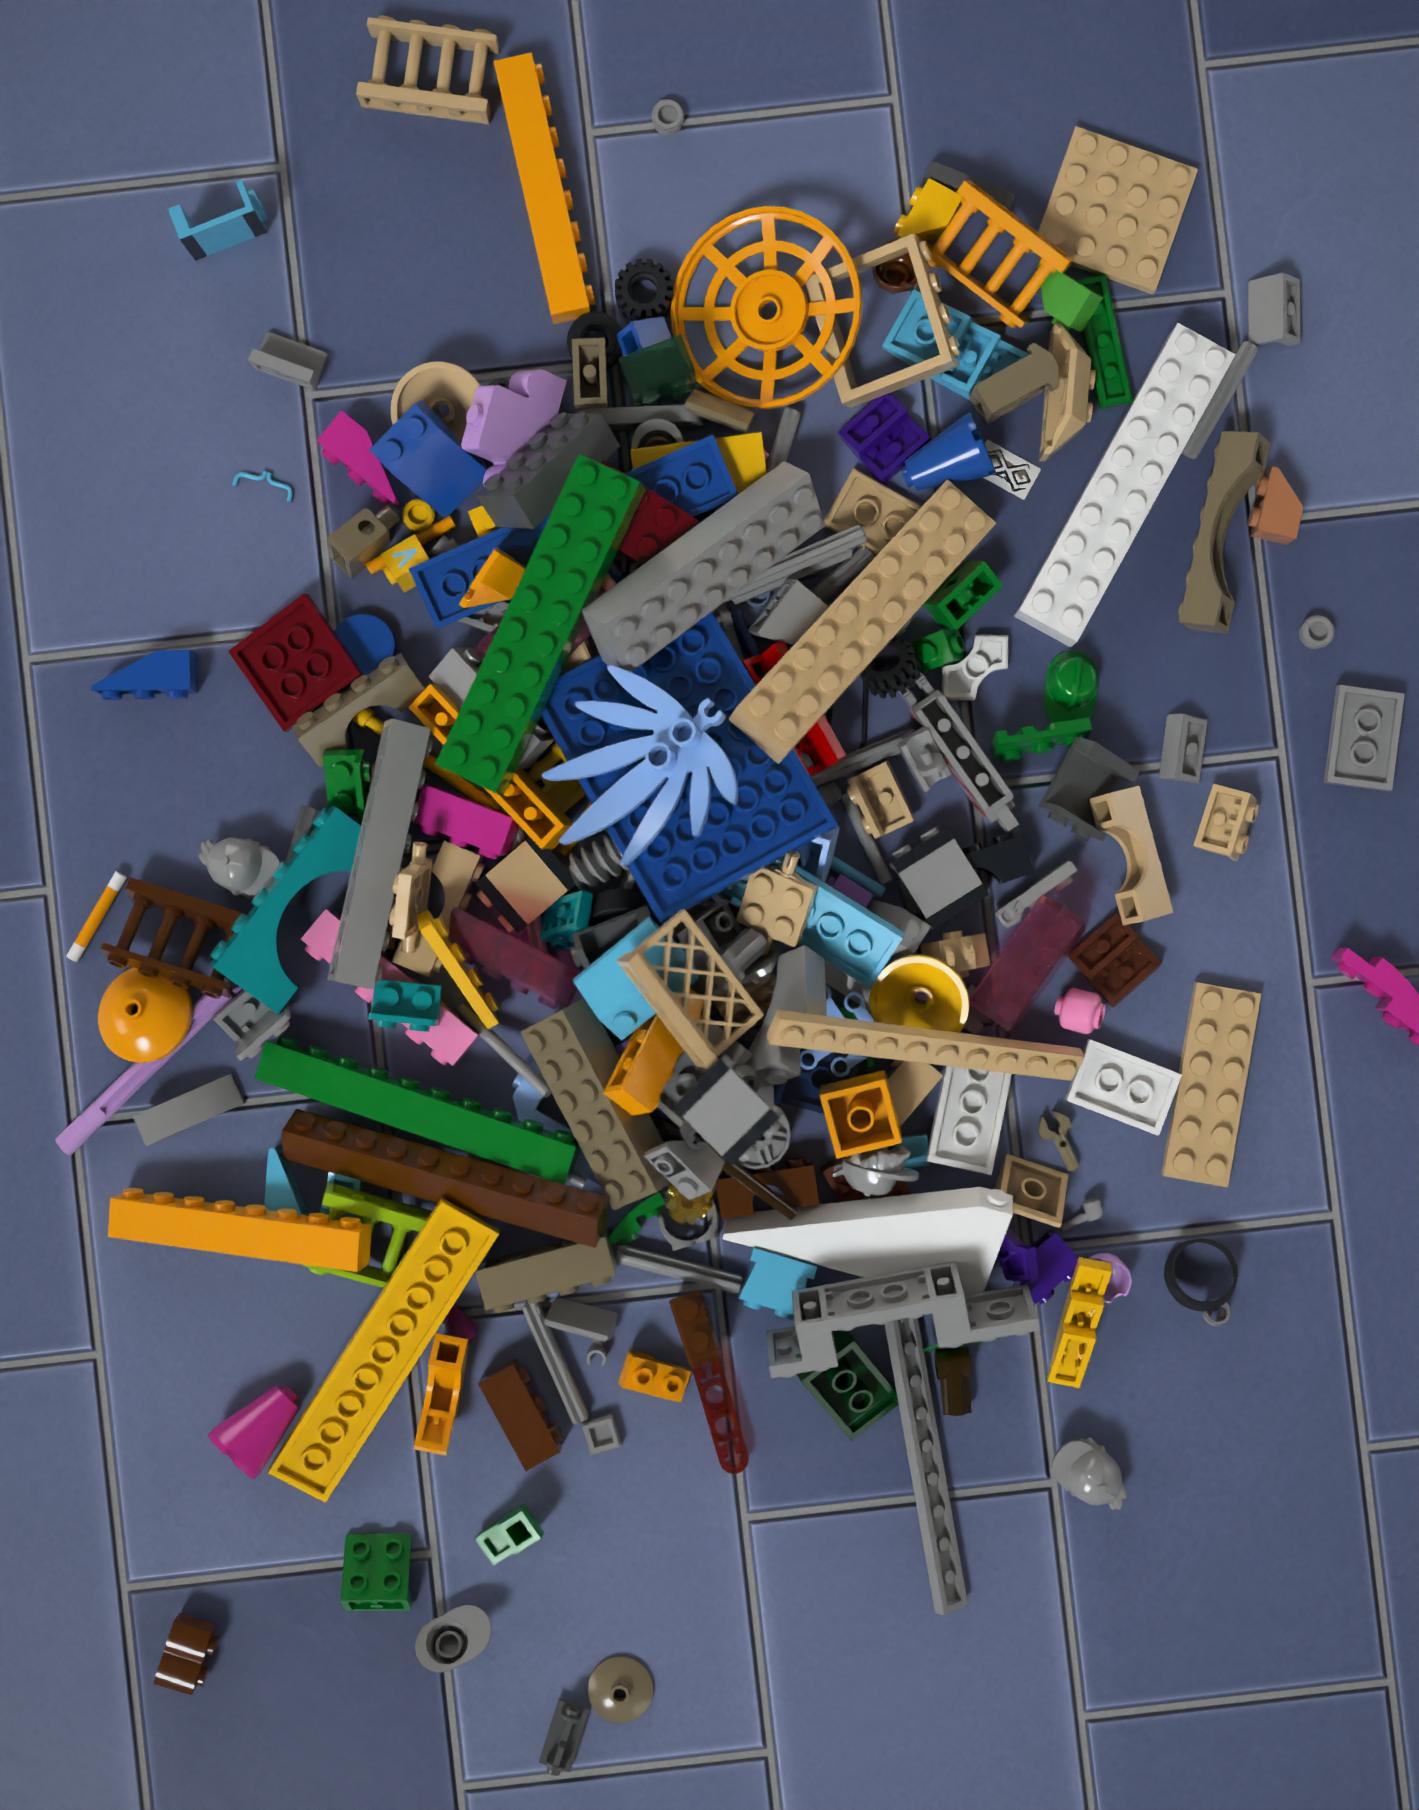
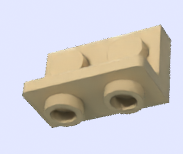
M1213 784L1193 846L1197 849L1227 856L1231 860L1238 861L1240 854H1244L1248 847L1249 836L1246 834L1249 825L1254 823L1258 816L1259 804H1256L1257 799L1251 793Z

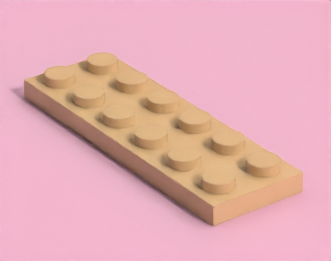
M1194 982L1178 1072L1182 1076L1174 1095L1161 1170L1162 1176L1228 1187L1261 993Z

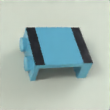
M243 180L237 181L236 184L245 207L198 226H195L180 204L168 208L180 241L195 261L267 233L263 222L268 220L266 210L261 200L258 199L255 190H248Z

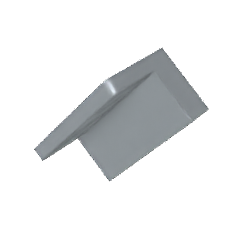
M1279 273L1249 281V342L1256 346L1271 342H1277L1288 347L1300 344V279L1286 273Z
M267 332L260 350L252 348L248 361L258 371L316 391L328 355L321 350Z

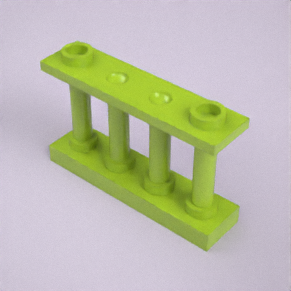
M328 1182L322 1205L328 1206L327 1208L330 1210L329 1219L340 1220L343 1214L350 1212L360 1215L361 1223L371 1224L372 1231L375 1223L379 1221L392 1224L394 1231L381 1269L367 1265L358 1272L310 1265L303 1266L308 1267L311 1272L318 1275L330 1273L384 1288L395 1271L407 1232L411 1230L420 1232L432 1211Z

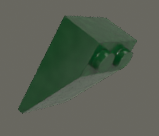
M836 1330L834 1331L838 1367H832L822 1372L798 1373L797 1376L852 1441L898 1406L899 1403L896 1390L850 1331Z

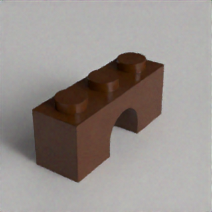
M806 1158L786 1160L787 1166L774 1167L772 1164L766 1168L748 1171L766 1186L771 1185L779 1188L783 1192L785 1200L795 1208L820 1204L814 1165L812 1162L806 1163ZM722 1170V1175L718 1176L716 1180L721 1219L754 1214L753 1196L755 1193Z

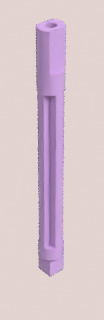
M225 977L223 981L229 983L233 991L230 998L221 996L220 999H215L203 995L193 1005L191 1025L182 1043L171 1054L160 1060L150 1063L134 1062L55 1139L61 1150L71 1156L242 988Z

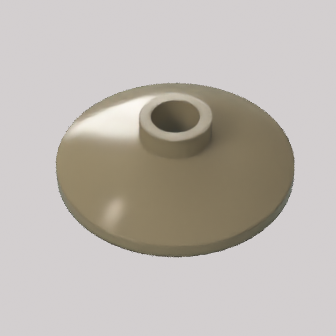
M628 1656L610 1657L599 1663L591 1673L588 1682V1698L595 1712L602 1718L615 1723L630 1722L639 1718L651 1703L653 1697L652 1678L646 1667L636 1659ZM623 1689L626 1695L623 1698H617L614 1695V1691Z

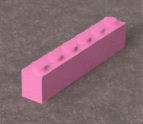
M325 909L301 938L307 944L304 948L307 953L318 961L324 958L330 964L341 919L332 909ZM381 951L379 964H382L383 968L380 979L420 983L402 967L392 962V959ZM357 986L355 992L370 1003L373 1000L374 988L368 989ZM442 1001L439 1025L430 1026L429 1032L409 1030L410 1024L402 1023L408 1028L405 1034L419 1045L422 1042L426 1043L433 1049L430 1053L431 1056L444 1066L447 1063H450L452 1066L456 1065L479 1038V1034Z

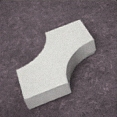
M975 635L973 647L964 660L954 665L942 667L941 693L947 701H974L978 686L984 677L994 671L1008 668V635Z

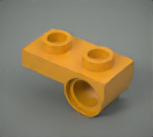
M628 1350L618 1384L624 1389L681 1403L692 1371L687 1367L656 1360L654 1357L640 1351Z

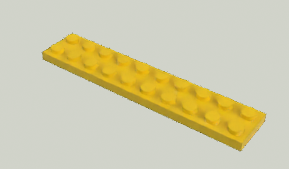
M441 1197L270 1464L269 1474L326 1503L499 1235L498 1228Z

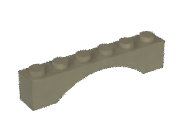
M1222 431L1220 441L1215 446L1214 468L1207 481V499L1200 512V530L1198 537H1196L1193 543L1194 556L1192 565L1186 574L1187 587L1184 600L1180 603L1178 610L1179 623L1190 630L1228 634L1235 601L1228 589L1224 574L1223 551L1225 536L1231 518L1240 501L1265 472L1271 443L1259 432Z

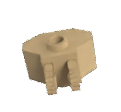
M962 930L943 933V940L919 945L922 955L932 956L944 961L961 978L968 977L969 970L991 966L985 933L963 936Z

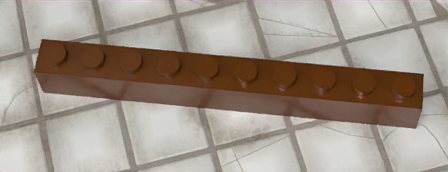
M299 1109L294 1111L282 1130L283 1159L437 1203L442 1197L465 1211L596 1248L606 1226L608 1196Z

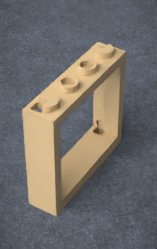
M914 233L852 259L856 265L857 272L860 273L909 253L940 355L859 387L857 386L848 356L845 363L835 374L834 380L841 403L850 408L960 366L957 357L960 355L958 348L960 345L956 336L950 335L947 324L952 322L946 304L941 305L938 292L942 291L941 283L936 272L932 273L928 261L932 260V254L928 250L926 240L922 241ZM844 262L826 269L832 284L849 277ZM814 274L805 283L810 301H826L822 283L817 274ZM826 315L815 316L820 334ZM836 315L832 333L825 345L827 357L831 365L839 357L845 345Z

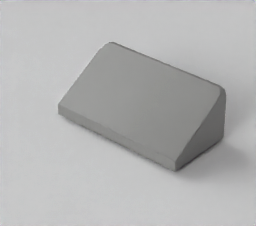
M1169 714L1167 716L1159 778L1199 784L1208 719L1187 714Z
M559 1297L554 1300L544 1324L551 1328L606 1342L614 1336L618 1314Z

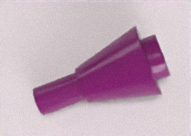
M453 1305L444 1319L448 1336L468 1339V1343L477 1338L475 1331L479 1329V1326L460 1308Z

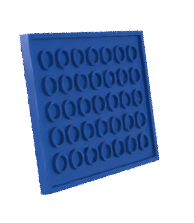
M712 612L631 672L650 681L672 696L687 710L692 718L698 714L699 705L705 699L709 698L715 703L709 709L708 716L713 717L717 712L721 711L726 715V718L720 725L711 726L706 733L727 755L734 769L738 785V802L732 804L721 794L713 780L710 768L708 769L711 783L710 807L701 834L696 837L692 834L690 816L692 772H690L681 797L663 829L650 845L627 865L660 924L668 921L681 909L688 910L786 856V853L795 851L837 828L836 820L793 749L777 764L728 720L735 708L756 685ZM600 655L559 676L541 714L567 761L609 745L654 734V730L630 729L602 721L575 706L577 701H601L630 705L657 713L656 710L640 702L619 684L608 671L609 665L602 661ZM645 757L609 773L578 779L591 804L624 775L644 761ZM669 778L635 810L606 828L622 857L644 816Z

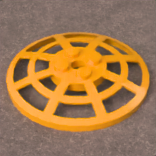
M756 207L726 217L712 226L697 240L686 255L677 274L673 288L670 316L676 348L685 367L696 381L710 393L746 408L770 409L784 407L801 401L820 390L835 376L847 360L855 344L861 324L863 306L861 282L856 265L846 246L832 230L818 219L802 211L786 207ZM775 220H787L802 224L816 231L823 238L812 254L796 244L776 241ZM761 221L762 242H756L743 247L728 259L714 246L720 238L734 229L751 222ZM833 247L848 270L853 288V298L836 300L832 281L821 264ZM777 252L792 254L805 261V263L791 277L782 271H778ZM764 253V270L753 273L746 278L736 268L739 263L747 258ZM705 255L718 268V271L708 287L704 307H685V297L690 279L698 263ZM815 272L822 283L826 301L808 303L806 293L802 287ZM727 277L737 287L731 301V306L715 307L718 292ZM774 302L777 306L776 315L772 319L765 320L762 316V309L767 303ZM853 312L848 339L839 357L831 365L820 352L824 349L832 333L835 315ZM826 315L822 332L813 346L802 334L808 317ZM684 321H704L708 341L714 353L718 356L704 370L699 366L690 349ZM715 321H731L734 331L738 335V338L726 350L718 337ZM793 344L804 355V357L792 365L776 370L777 351ZM748 346L764 351L763 370L746 367L735 359ZM810 363L823 375L815 383L800 392L774 399L775 380L794 375L806 368ZM729 367L732 371L744 377L762 380L760 399H750L733 394L720 387L713 379Z

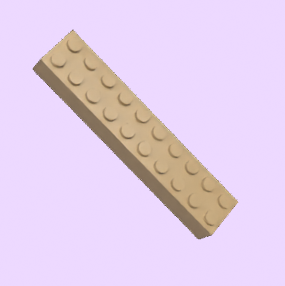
M947 479L743 699L728 720L779 764L995 526L996 522Z

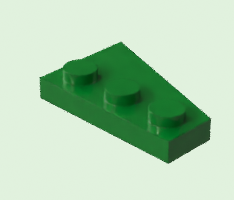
M1089 717L1055 722L1045 726V731H1038L1034 726L1022 727L1019 732L1012 736H1008L1006 730L996 731L990 747L993 762L1002 760L1003 763L1014 762L1021 759L1022 754L1034 752V755H1043L1053 751V747L1063 744L1070 748L1075 737L1088 739L1092 731Z

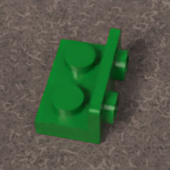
M364 749L324 750L323 763L328 808L330 809L331 806H335L345 814H358L359 822H362L369 794L368 782H371L372 777L371 762H365Z

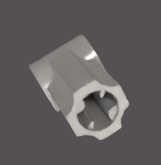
M752 927L745 928L729 944L716 949V952L737 980L741 982L745 978L743 971L766 951L765 946L767 942L763 935ZM708 955L702 961L707 969L709 959ZM715 966L714 972H720ZM714 976L713 980L720 991L728 990L729 983L722 976Z

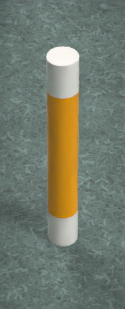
M115 871L67 953V958L75 962L79 961L126 881L127 877Z

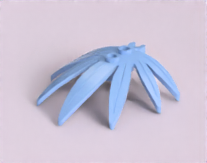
M609 665L608 671L619 684L640 702L656 710L657 713L630 705L601 701H577L575 706L602 721L630 729L654 730V734L594 750L544 772L542 776L549 781L588 778L618 770L645 757L644 761L611 786L577 819L559 839V843L563 845L584 839L619 821L647 800L669 778L644 816L620 861L621 865L627 866L650 845L663 829L681 797L690 772H692L690 816L692 834L696 837L701 834L710 807L711 783L708 769L710 768L713 780L721 794L732 804L738 802V785L734 769L727 755L706 733L711 726L720 725L726 718V715L721 711L717 712L713 717L708 716L709 709L715 704L709 698L705 699L699 705L698 714L692 718L678 701L655 684L627 670Z

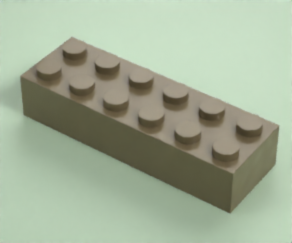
M582 999L521 1031L520 1033L605 1196L609 1197L608 1202L612 1209L616 1210L654 1194L669 1185L671 1182L644 1157L646 1151L664 1144L649 1113L632 1116L603 1094L620 1057L601 1021L597 1018L587 1001Z

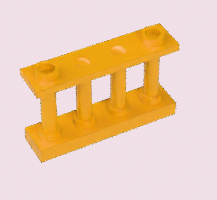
M966 180L957 190V193L963 197L960 201L962 206L934 246L928 241L926 242L928 250L932 254V260L928 261L929 265L935 269L941 266L1001 313L999 318L1011 328H1015L1016 325L1022 328L1030 320L1021 313L1050 273H1055L1057 270L1061 273L1065 272L1074 260L971 180ZM980 210L989 217L986 221L988 226L962 263L957 265L944 253L973 212L977 213ZM1006 230L1015 237L1013 240L1015 245L987 284L983 285L970 275V272L998 233H1003ZM1032 250L1041 257L1039 260L1041 265L1012 305H1009L995 293L1024 253H1029Z

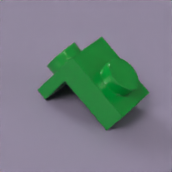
M943 629L910 642L919 659L921 673H926L949 663L965 659L963 652L965 651V643L962 636L956 630Z

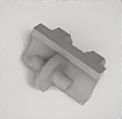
M925 726L917 731L911 729L899 737L897 746L921 790L927 792L934 783L951 775L942 754Z

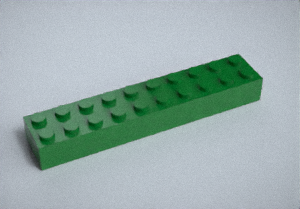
M578 454L435 765L504 796L584 624L585 618L581 610L595 600L643 497L645 488L640 481Z

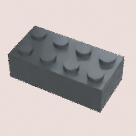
M566 412L557 414L550 420V426L545 431L534 435L528 441V446L521 453H517L507 460V466L500 473L492 475L484 482L485 487L476 496L496 527L535 529L552 512L578 454L601 463L602 460H606L620 447L601 413L580 412L578 414H566Z

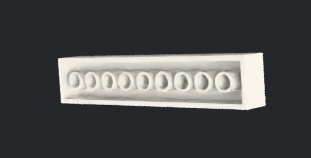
M1177 323L1166 339L1014 617L1070 648L1077 643L1236 354Z

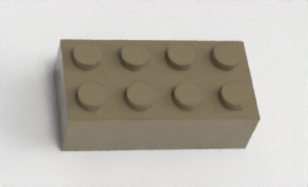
M604 1228L596 1248L564 1239L483 1261L475 1273L485 1310L495 1309V1313H501L515 1308L514 1304L523 1300H527L528 1304H534L546 1300V1295L559 1291L560 1296L579 1291L578 1286L591 1282L592 1287L611 1282V1277L616 1275L618 1263L616 1262L613 1244L611 1245L609 1241V1229Z

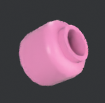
M1071 988L1065 996L1058 997L1054 1013L1059 1015V1022L1062 1028L1082 1034H1090L1094 1029H1100L1105 1016L1106 1004L1102 1003L1101 997L1097 993L1079 988Z

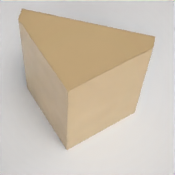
M1006 1154L994 1189L1013 1195V1213L1058 1228L1062 1225L1069 1174Z

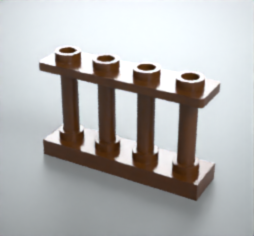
M130 877L125 890L134 905L116 947L103 943L100 950L107 959L106 962L125 969L126 965L137 968L140 974L149 978L157 979L158 975L168 978L171 984L180 988L188 989L189 986L200 988L204 995L211 998L220 999L221 996L230 998L233 991L230 984L223 981L225 978L223 974L213 969L211 977L193 972L192 969L208 930L213 929V926L225 929L227 933L225 942H227L234 933L231 930L232 925L241 914L245 913ZM153 906L162 909L165 915L150 952L146 957L131 952L129 949L146 909H150ZM184 916L193 919L196 926L181 963L177 967L160 960L177 919H181Z

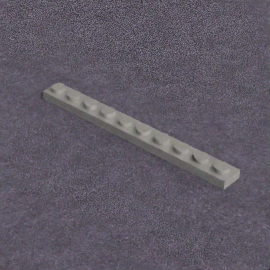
M903 1318L889 1321L885 1324L934 1609L936 1614L946 1615L968 1605L919 1322L918 1318Z

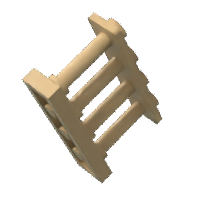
M384 15L367 19L368 30L371 37L377 38L372 80H369L368 83L358 82L356 95L361 107L490 124V105L488 99H484L481 93L487 53L499 54L500 46L497 35L485 29H475L474 31L461 30L459 27L450 24L436 27L429 26L420 20H411L409 23L400 22ZM390 40L410 42L404 84L400 85V87L388 86L385 83ZM423 44L442 47L436 89L432 91L420 90L417 87ZM455 49L474 51L469 91L465 96L454 95L449 92Z

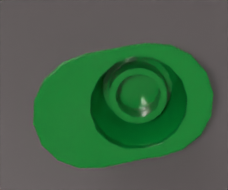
M1065 651L1057 655L1049 664L1044 693V710L1048 719L1053 723L1087 717L1090 719L1093 714L1098 689V669L1093 660L1086 654L1078 651Z

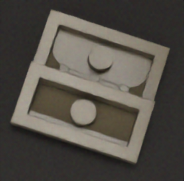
M697 389L691 392L684 406L687 412L743 433H748L757 415L756 411Z

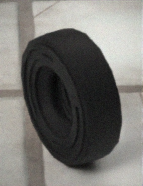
M603 312L583 314L572 323L567 334V348L570 357L572 358V339H583L590 331L598 330L605 333L609 340L606 348L607 370H609L619 362L623 354L616 334L622 330V327L613 317Z

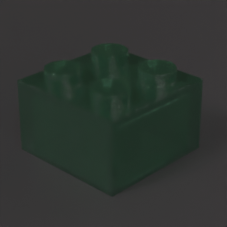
M681 334L619 357L621 376L633 407L661 406V401L672 397L673 400L683 399L691 394V390L696 389L695 369Z

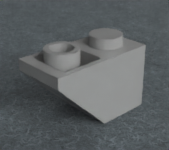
M668 1141L646 1151L644 1157L656 1170L668 1179L688 1200L712 1191L725 1163L709 1145L701 1149H692L685 1141Z

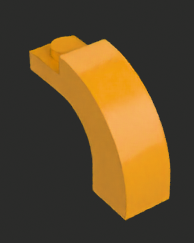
M435 1333L428 1362L426 1394L414 1442V1450L447 1456L463 1387L468 1354V1339Z

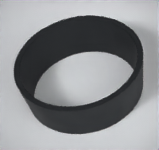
M1203 1238L1193 1239L1179 1244L1169 1254L1165 1263L1164 1278L1170 1294L1181 1305L1195 1311H1211L1221 1307L1231 1298L1237 1284L1238 1268L1233 1255L1219 1242ZM1196 1242L1207 1243L1215 1246L1226 1255L1233 1269L1234 1280L1232 1287L1223 1297L1214 1301H1199L1188 1296L1179 1287L1174 1272L1175 1262L1179 1253L1188 1245Z

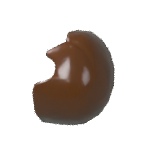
M898 239L889 240V241L887 242V244H889V243H891V242H893V241H896V240H898ZM909 253L879 264L872 269L873 278L877 285L892 294L909 291L918 282Z

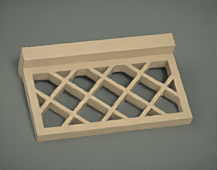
M685 909L677 912L632 952H626L616 961L698 1067L710 1069L719 1061L717 1057L764 1016ZM681 921L689 930L687 945L671 943L673 928ZM663 936H665V942H658ZM695 939L700 944V946L694 945ZM653 945L664 946L662 966L651 965L643 953ZM671 947L687 948L685 969L669 967ZM694 949L704 950L709 956L707 971L692 970ZM715 966L720 972H714ZM655 970H661V977ZM668 971L684 973L682 993L671 992L667 987ZM691 973L707 975L705 995L689 994ZM714 976H722L729 983L727 997L712 996ZM735 992L740 999L734 998ZM675 996L681 997V1004ZM688 998L704 999L702 1019H693L687 1013ZM711 1000L727 1001L725 1021L709 1020ZM734 1002L744 1003L751 1012V1015L742 1023L732 1022ZM696 1023H702L701 1030L696 1025ZM708 1025H724L723 1039L713 1047L707 1039ZM731 1026H735L736 1028L731 1032Z

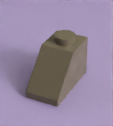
M605 338L572 339L575 410L609 408Z

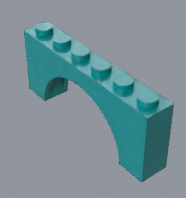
M331 806L329 810L323 808L313 821L316 827L310 835L303 834L292 848L296 853L287 863L283 860L272 874V877L275 878L268 889L262 887L251 902L255 906L247 916L241 914L231 927V930L234 931L227 942L220 941L210 955L213 958L210 964L214 969L277 1014L280 1013L298 989L283 971L277 955L276 936L282 913L292 897L310 881L328 873L352 870L361 825L335 806Z

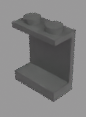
M1075 737L1039 807L1050 813L1048 819L1063 827H1066V825L1071 826L1072 830L1070 833L1085 841H1088L1090 837L1103 841L1106 835L1093 827L1095 820L1089 799L1111 793L1118 779L1134 783L1140 771L1097 742Z
M648 905L573 933L575 947L570 948L576 966L580 967L583 965L585 970L648 917L653 920Z

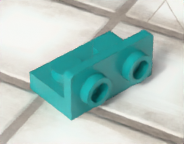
M581 890L560 897L544 911L539 939L551 943V947L558 950L567 951L575 946L572 934L591 927L588 926V921L592 916L591 904L593 894Z
M380 979L379 983L374 985L372 1012L369 1013L368 1019L377 1020V1027L396 1028L398 1022L410 1024L409 1030L429 1032L430 1026L439 1025L443 986Z

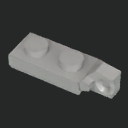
M1071 861L1061 863L994 912V915L1005 929L1021 922L1022 912H1024L1026 907H1029L1032 911L1047 900L1044 894L1054 887L1057 892L1074 881L1071 875L1078 870Z

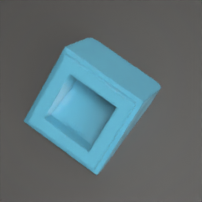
M926 1133L902 1136V1143L894 1145V1148L903 1145L906 1150L911 1151L904 1164L905 1168L930 1166L929 1162L925 1161L928 1150Z

